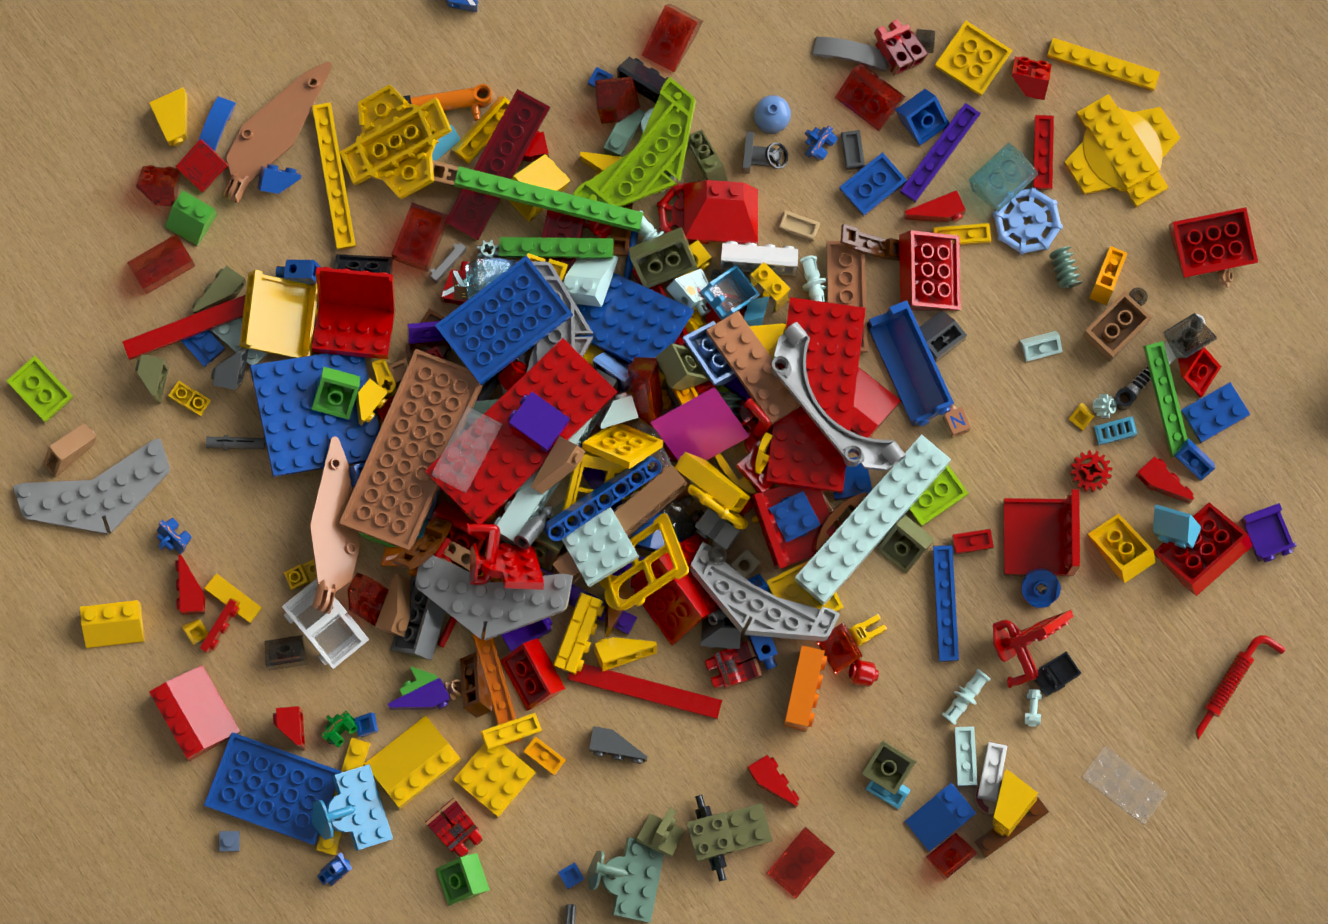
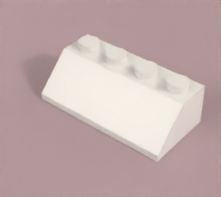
M734 241L722 243L720 270L728 271L737 265L742 272L753 273L765 262L777 275L796 276L798 249H794L793 246L776 248L772 244L757 246L755 243L739 245Z

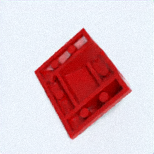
M704 180L684 184L683 231L687 240L723 243L734 241L739 244H758V189L744 182Z

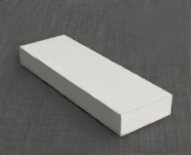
M988 742L977 798L997 802L1007 751L1006 745Z

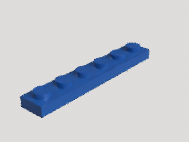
M952 545L933 546L939 662L959 661Z

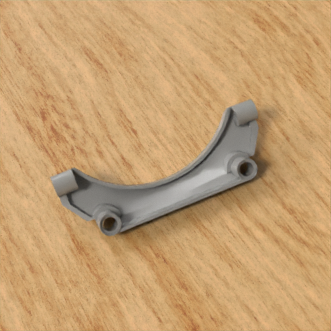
M798 322L789 326L778 339L771 365V373L779 378L840 453L847 466L855 467L861 463L864 469L886 471L899 463L906 454L894 440H879L857 435L837 424L821 408L812 393L806 371V353L810 337ZM781 363L785 368L778 370L775 365ZM853 452L857 454L858 458L850 459L848 453Z

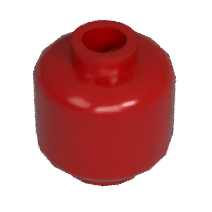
M857 660L854 664H851L849 679L852 680L853 684L870 687L874 681L878 680L879 671L876 670L873 662Z

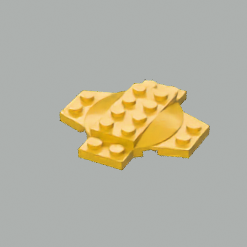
M390 84L358 102L359 125L362 127V132L360 136H357L354 144L340 151L353 184L358 185L370 177L384 180L400 199H404L434 182L432 153L436 144L439 143L438 139L452 132L439 100L435 97L421 106L412 105Z
M1107 94L1076 113L1086 131L1082 143L1068 157L1064 164L1084 195L1115 188L1121 192H1126L1134 206L1138 207L1169 188L1159 170L1163 157L1180 140V136L1161 107L1131 112L1120 107L1118 108L1111 96Z

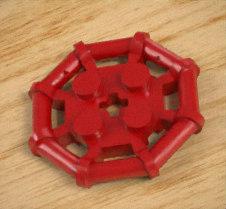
M680 183L671 187L660 202H657L660 232L668 233L673 231L671 228L674 226L682 227L683 229V195L681 191H683L684 184L689 183ZM676 194L679 199L675 201L673 206L668 205L669 201ZM666 211L672 213V221L668 223ZM688 240L689 245H691V244H693V243L695 242V241ZM699 241L701 244L705 243L706 245L710 243L707 241Z

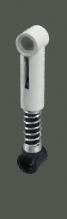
M1193 314L1189 316L1164 343L1169 366L1203 331L1205 319L1201 315ZM1196 322L1199 325V329H1193L1190 323ZM1186 333L1187 336L1176 345L1175 343ZM1148 365L1142 369L1143 372H1139V376H1135L1132 383L1118 390L1114 397L1117 409H1129L1140 392H1142L1141 389L1145 388L1146 384L1149 385V381H1152ZM1122 395L1127 396L1129 402L1123 403L1119 397Z

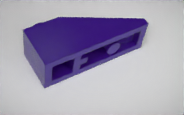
M439 677L388 703L390 710L436 708L440 710L447 707L451 699Z

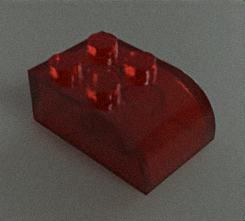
M412 202L391 253L393 260L429 272L444 234L448 216Z

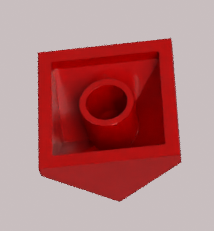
M1201 345L1177 357L1181 377L1202 398L1222 366Z

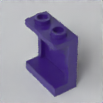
M531 392L529 396L525 394L519 403L521 407L518 411L514 409L508 417L510 420L509 426L520 431L547 453L568 425L570 418Z
M1280 503L1245 515L1241 519L1246 533L1249 534L1258 562L1263 560L1265 563L1276 559L1275 556L1282 554V556L1293 553L1292 549L1297 546L1295 542L1293 543L1281 515L1282 507Z
M550 617L501 636L510 652H512L521 644L539 639L551 632V625L553 623Z

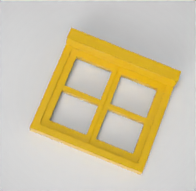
M585 452L582 461L571 472L562 511L576 502L578 491L585 493L593 491V489L579 487L584 467L607 471L604 483L613 478L614 473H620L626 468L597 455H592L590 452ZM638 472L634 473L632 476L638 477ZM645 484L634 490V493L642 490ZM606 494L601 495L600 502L606 499ZM625 496V497L622 498V499H623V500H630V499H629L630 496ZM570 516L567 521L573 522L574 516Z

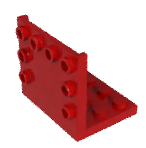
M317 267L316 283L319 308L312 352L388 359L396 312L393 274Z
M782 485L767 490L763 494L761 492L750 496L775 569H781L792 563L813 557L816 553L812 551V545L820 526L808 531V534L803 537L799 536L786 542L769 508L782 502V499L788 496L790 498L804 491L821 524L829 514L821 490ZM833 524L826 531L830 537L836 532Z
M1071 489L1070 493L1066 495V499L1004 498V575L1026 576L1029 571L1042 568L1050 570L1056 576H1074L1080 567L1079 489Z
M698 533L679 543L688 568L702 542L710 545ZM665 553L652 562L651 568L655 579L660 578L673 569L669 553ZM690 569L684 577L680 579L674 578L647 596L642 604L671 646L679 642L708 614L720 608L693 576ZM641 570L631 579V587H634V594L648 586L644 570Z

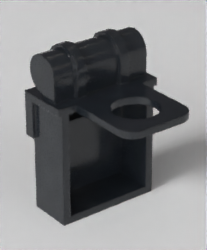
M1065 651L1052 661L1041 666L1037 670L1038 676L1034 681L1041 688V692L1048 697L1065 687L1066 684L1082 673L1068 652Z

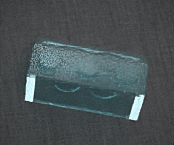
M1008 142L969 179L972 192L999 212L1038 175V172L1023 153Z

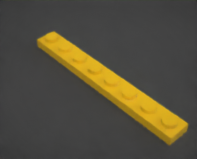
M331 102L312 105L337 250L355 248L356 243Z

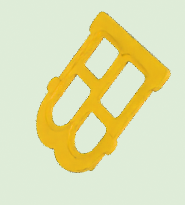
M666 513L658 516L652 525L630 539L635 548V545L655 531L660 530L665 543L664 546L642 561H639L638 558L632 561V567L621 575L613 576L611 574L599 581L601 587L605 589V601L612 609L622 611L634 605L640 606L645 602L647 596L674 578L680 579L688 574V565L670 518ZM665 553H669L673 569L660 578L655 579L651 568L652 562ZM640 570H644L648 586L628 599H621L619 597V588L622 583Z

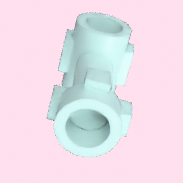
M1030 689L1029 693H1027V699H1030L1029 713H1025V725L1036 727V725L1041 724V714H1037L1038 700L1042 699V694H1040V690Z

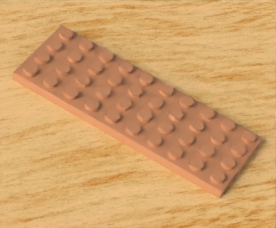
M415 349L341 517L340 525L407 551L413 547L439 488L425 473V470L462 435L483 386L468 368Z

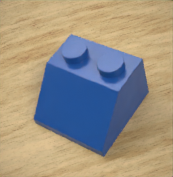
M923 89L895 110L904 127L920 146L950 124L936 95L927 89Z

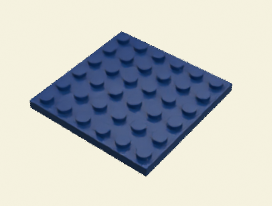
M319 354L250 365L272 477L323 469L332 437H338L348 465L366 462L380 431L376 409L373 412L375 413L373 419L369 423L365 421L362 426L358 421L356 399L349 420L312 410L323 366L360 376L359 392L369 380L364 357Z

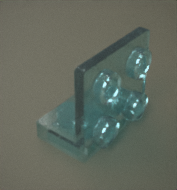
M477 258L466 264L468 300L510 268V262Z

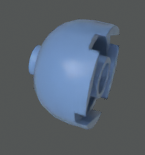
M777 95L763 97L754 109V121L761 131L768 134L779 133V131L787 128L791 120V110L788 103Z

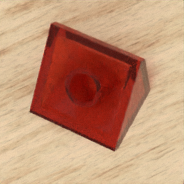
M844 622L832 630L827 640L817 641L821 650H825L824 655L827 656V660L835 674L850 667L856 661L862 660L863 655Z
M954 833L927 855L926 858L941 877L947 880L974 858L977 852L957 833Z

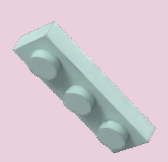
M955 727L957 786H977L974 727Z

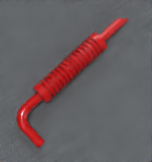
M1259 635L1251 641L1245 652L1239 651L1236 656L1237 658L1234 659L1235 661L1232 662L1233 664L1227 670V674L1224 675L1225 677L1222 678L1217 686V690L1210 697L1209 703L1204 707L1207 713L1196 729L1197 740L1200 739L1213 716L1219 717L1242 678H1244V675H1246V672L1254 662L1251 656L1257 646L1266 644L1281 655L1285 652V647L1271 637Z

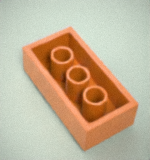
M801 646L784 723L785 727L807 731L808 727H812L815 713L811 711L812 708H816L819 694H816V689H820L823 675L819 674L820 670L824 671L827 656H824L825 650Z

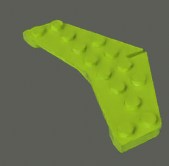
M669 77L662 86L660 96L638 145L591 180L581 184L573 194L623 207L678 185L665 172L667 170L680 181L696 103L693 95Z

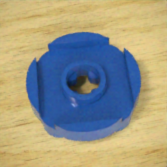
M1040 568L1029 571L1022 581L1021 591L1030 605L1037 608H1045L1058 599L1061 586L1053 572ZM1039 584H1043L1046 589L1042 590V593H1039L1038 589H1036V586H1039Z

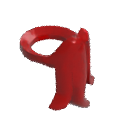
M587 220L589 224L584 223L583 227L588 228L599 238H607V236L611 235V225Z

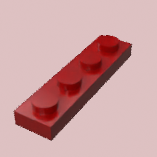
M1035 115L1033 187L1037 190H1052L1054 116Z

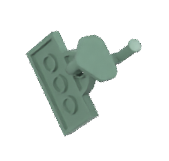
M630 837L626 838L623 857L611 858L603 864L604 852L596 851L587 872L589 890H596L601 878L603 887L609 893L615 895L612 915L651 923L664 854Z

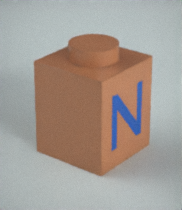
M951 407V411L944 414L943 419L951 438L969 432L971 426L962 407Z

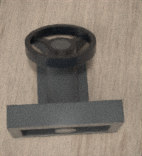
M754 132L746 133L742 173L750 174L751 165L780 169L787 164L788 152L784 145L775 142L767 147L753 146ZM773 145H778V146H779V148H778L777 150H775V148H771V147H772ZM783 150V152H784V162H783V164L781 165V164H780V161H779V160L781 159V153H780V152Z

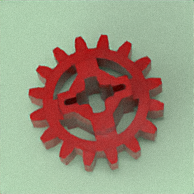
M1088 450L1087 455L1082 452L1080 453V458L1075 457L1074 461L1077 464H1071V468L1075 470L1071 471L1070 475L1075 476L1072 482L1078 481L1077 488L1084 486V492L1091 488L1093 493L1096 487L1102 490V484L1108 485L1109 482L1106 479H1111L1112 477L1108 472H1111L1113 469L1107 466L1110 460H1103L1105 458L1104 454L1099 457L1098 451L1093 455L1091 450ZM1091 459L1089 463L1081 464L1083 461ZM1098 462L1102 465L1103 469L1099 467ZM1090 468H1093V475L1089 474ZM1079 473L1083 475L1085 480L1080 477ZM1095 479H1101L1097 483H1092Z

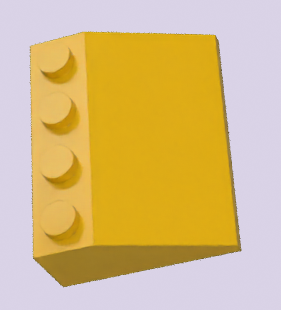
M425 715L364 764H370L373 776L401 810L459 764L461 758Z

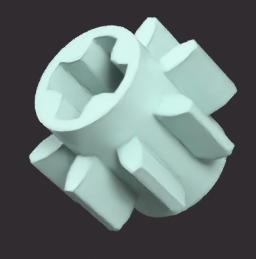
M492 239L490 242L483 240L482 247L477 246V250L481 251L478 254V258L494 259L499 257V252H496L499 249V245L494 246ZM489 249L492 253L488 254L485 250Z
M1099 394V398L1093 401V411L1097 413V416H1101V418H1110V414H1114L1116 411V401L1112 399V396H1108V394Z

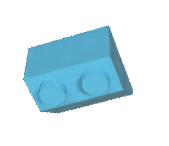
M1156 504L1154 507L1153 533L1158 537L1157 539L1163 543L1173 542L1180 548L1185 549L1186 546L1193 548L1201 526L1192 515Z

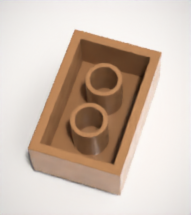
M1124 291L1085 330L1083 337L1111 362L1149 324L1152 317Z

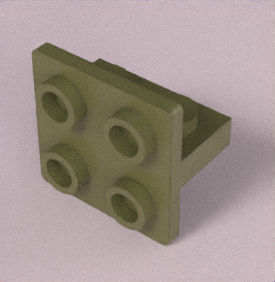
M669 807L663 819L650 814L636 841L668 857H672L685 833L683 828L675 825L677 820L674 819L676 810Z

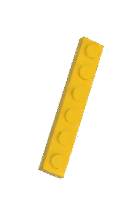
M1056 38L1052 39L1047 54L1049 58L1151 91L1155 90L1160 75L1159 71Z
M351 738L341 771L346 772L364 766L371 744ZM336 789L334 791L333 797L338 795ZM333 829L332 838L324 840L320 836L316 850L336 856L343 833Z

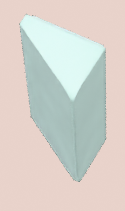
M1057 331L1020 340L1026 362L1063 352L1060 335Z

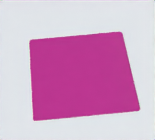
M716 388L702 393L651 422L677 460L685 452L708 460L749 437Z

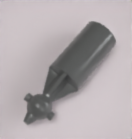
M552 506L539 509L538 513L540 515L533 516L527 521L514 538L518 547L528 549L545 528V519L553 516Z

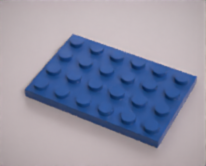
M526 255L435 326L477 381L483 385L572 317L573 314Z
M613 273L602 307L576 304L593 335H575V337H593L591 345L655 374L659 368L656 356L671 343H675L694 311L684 304Z
M232 732L204 806L315 846L319 832L312 824L313 802L322 800L327 807L336 789L332 776L342 773V771Z

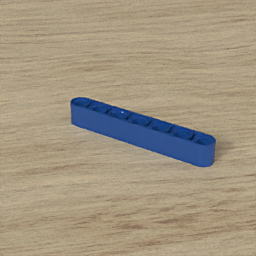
M650 455L632 468H626L547 521L544 528L545 534L554 541L563 539L658 475L662 469L661 463ZM654 462V467L648 470V464ZM638 472L637 479L631 480L632 475ZM622 483V488L619 491H615L616 485ZM606 494V499L599 502L600 496ZM586 505H590V510L583 513V508ZM570 516H574L573 522L567 523V519ZM558 526V531L555 534H551L552 528Z

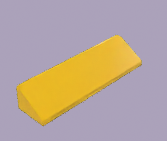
M500 96L482 115L480 120L454 146L452 151L465 163L469 164L488 143L510 101L505 96Z

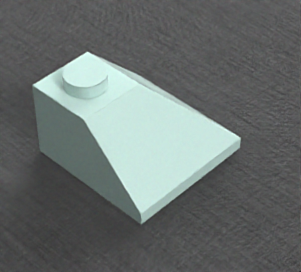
M626 392L615 395L616 398L610 401L597 422L601 429L638 418L631 394L627 395Z

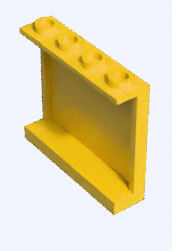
M259 270L248 273L239 347L293 359L311 356L313 353L312 338L315 332L314 321L318 314V309L316 308L318 301L317 283L309 285L263 275V271Z

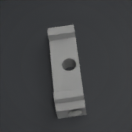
M454 243V250L436 270L433 268L430 270V277L436 284L467 251L462 243H459V245Z

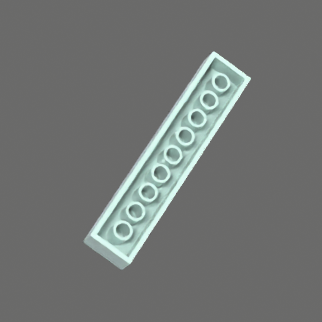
M597 369L596 371L618 392L617 380ZM610 401L569 441L580 447L581 443L587 440ZM540 469L514 493L516 495L513 501L510 500L504 508L506 512L502 517L499 516L494 524L500 528V539L511 545H516L514 541L515 536L531 517L540 514L538 513L539 509L541 510L546 505L560 481L541 494L530 487Z
M922 434L906 451V456L890 469L795 577L794 581L823 606L949 465L951 459Z

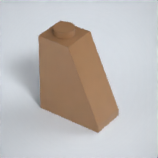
M83 423L50 445L43 465L55 478L94 445L97 437L94 430Z

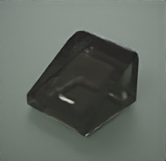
M917 29L916 38L927 53H933L935 31Z

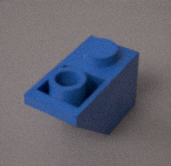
M267 164V167L261 166L257 188L260 191L279 194L300 180L301 174L297 173V169L286 167L285 170L278 169L279 166Z

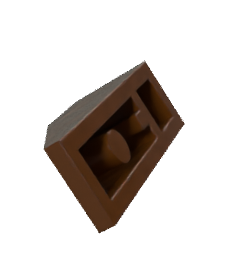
M631 579L625 580L620 586L619 597L621 599H628L634 595ZM606 601L605 637H609L625 610H614Z
M475 652L460 658L463 708L476 718L492 712L491 692L479 654Z

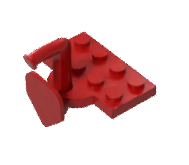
M749 398L745 402L744 407L748 408L753 414L741 423L749 435L744 441L745 449L749 455L740 461L736 468L759 493L762 492L763 494L774 483H766L768 463L760 475L755 472V463L762 438L766 432L772 435L773 426H771L769 417L753 401V398ZM758 418L760 421L756 424L754 421ZM770 445L765 451V454L768 456L770 453Z
M466 524L469 535L471 533H488L485 556H479L476 543H472L470 552V585H483L494 577L503 580L504 588L544 589V580L534 546L522 549L517 545L509 543L499 544L501 533L499 526L493 524ZM478 569H481L483 576H478Z
M1071 610L1039 621L1021 631L1009 620L993 623V645L1000 660L1006 662L1017 654L1025 673L1014 678L1009 676L1007 679L1009 688L1036 679L1038 671L1027 646L1032 644L1033 641L1037 640L1039 642L1056 633L1055 631L1069 624L1068 620L1074 617Z

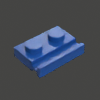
M209 330L181 341L204 368L209 362H212L225 351L222 344Z

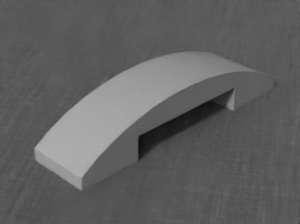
M817 37L812 54L827 59L833 57L867 65V68L883 72L886 71L888 62L880 50L875 47L832 37Z

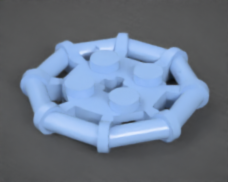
M1034 187L1006 192V196L992 214L999 242H1004L1018 251L1020 255L1033 251L1048 250L1058 232L1063 228L1060 222L1057 201L1047 197ZM1029 196L1028 202L1018 203L1016 200L1017 198ZM1034 198H1037L1046 206L1042 208L1033 202ZM1011 203L1013 209L1011 210L1009 215L1003 213L1007 206ZM1049 210L1053 222H1047L1046 212ZM1030 217L1033 223L1024 225L1023 218ZM1002 220H1007V221H1008V223H1009V230H1008V231H1005V230H1004V226H1003V221H1002ZM1045 228L1051 229L1044 239L1041 234ZM1012 234L1022 241L1019 244L1009 236ZM1029 239H1037L1038 243L1026 245V241Z

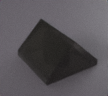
M1195 313L1163 332L1176 358L1186 359L1217 340L1215 334Z
M303 635L265 641L266 668L270 671L307 665Z

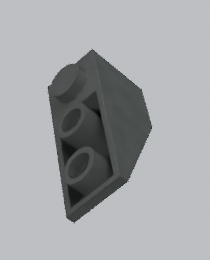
M593 726L589 751L593 752L594 756L604 757V754L612 755V759L615 760L629 758L633 763L642 764L643 761L647 762V756L613 729Z

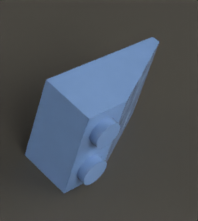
M606 351L593 359V368L595 370L599 369L616 379L619 391L622 393L627 392L638 377L637 368L631 363L625 364L621 361V358Z

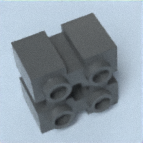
M708 508L695 526L699 529L697 533L705 539H709V537L713 539L714 542L712 544L720 550L731 549L743 533V530L735 528L733 523L727 519H721L716 514L717 512Z

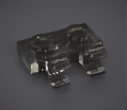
M690 494L688 496L684 495L679 501L674 499L660 511L661 514L666 513L669 516L673 529L681 541L688 539L697 530L695 523L699 522L704 515L702 509L699 511L695 510L690 516L686 513L684 508L695 501Z

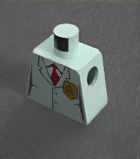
M702 269L676 278L666 288L677 302L692 309L696 308L701 316L711 311L707 305V300L700 293L709 284Z

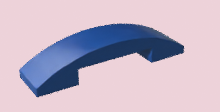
M219 96L209 112L199 140L202 139L214 151L217 149L226 123L230 120L236 102Z

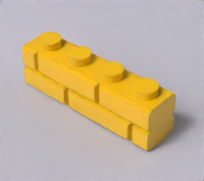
M580 593L553 664L554 667L575 675L577 671L581 672L584 665V660H582L583 654L588 653L591 642H588L591 634L595 635L598 624L595 622L598 616H602L605 606L602 605V600Z

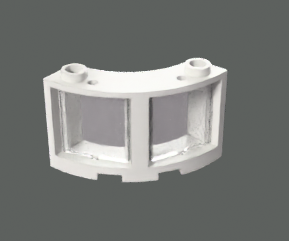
M316 578L285 603L282 608L285 610L284 616L290 624L294 622L320 653L318 658L324 665L329 664L334 669L365 644L369 638L335 597L330 614L312 608L318 585Z

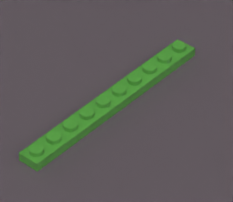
M460 166L458 167L454 183L455 187L639 232L643 218V212Z

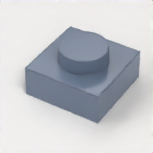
M220 831L219 851H240V831Z

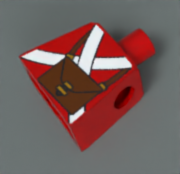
M462 261L460 271L454 269L450 271L441 294L442 302L462 305L478 293V275L471 273L472 263Z

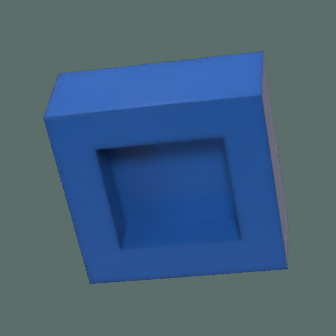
M596 67L588 81V85L605 93L613 79V75Z
M370 712L354 718L358 727V737L362 738L379 732L375 713Z
M575 862L558 872L567 889L585 880Z

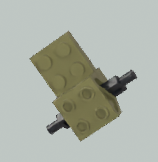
M703 795L695 796L698 809L695 810L697 820L687 822V827L697 862L709 859L712 871L716 870L718 880L722 882L727 880L723 869L727 866L724 858L725 855L773 841L762 803L728 813L722 812L712 815L710 806H705Z

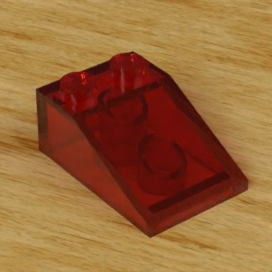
M672 4L665 5L641 56L675 72L693 43L703 20Z
M805 827L768 870L767 874L797 899L833 857L835 852Z

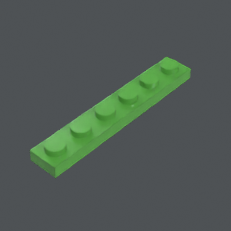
M500 237L499 257L524 258L529 253L541 258L613 259L614 240L613 238Z
M1161 341L1145 345L1143 348L1170 457H1175L1174 454L1187 440V435L1164 342Z

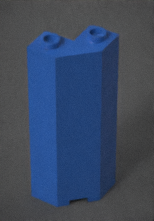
M906 300L891 306L886 313L869 319L867 328L912 426H925L934 417L951 411L950 408L954 404L953 399L908 301Z

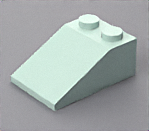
M613 255V259L578 258L563 282L575 304L602 307L618 256Z

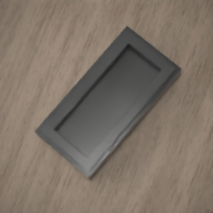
M860 130L841 132L846 170L865 167Z

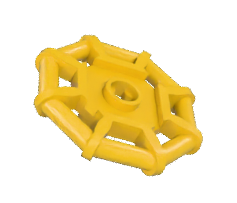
M693 483L688 486V492L696 496L702 505L717 512L716 514L721 519H727L737 529H745L748 526V521L743 516L729 510L698 485Z

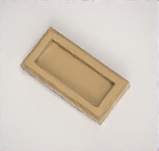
M785 210L778 229L814 241L820 222Z

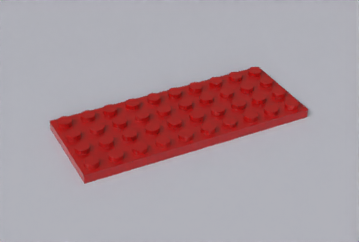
M790 297L786 329L795 322H798L810 337L806 353V371L812 393L826 414L837 424L850 431L866 308ZM781 364L780 370H783L785 366ZM799 407L775 422L772 430L766 483L842 493L846 471L843 457L805 410Z
M564 338L425 470V473L476 524H483L542 467L556 443L555 441L546 453L534 441L514 427L511 428L509 426L510 420L508 417L514 409L518 411L521 407L519 403L525 394L529 396L531 392L535 393L570 418L568 425L559 435L568 441L617 394V391Z

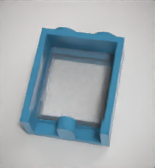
M737 265L711 281L700 291L721 320L741 310L760 295Z

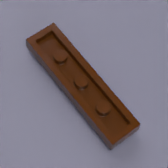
M1037 797V801L1009 836L1005 834L1001 836L992 828L974 841V843L986 858L1045 816L1049 811L1039 797Z

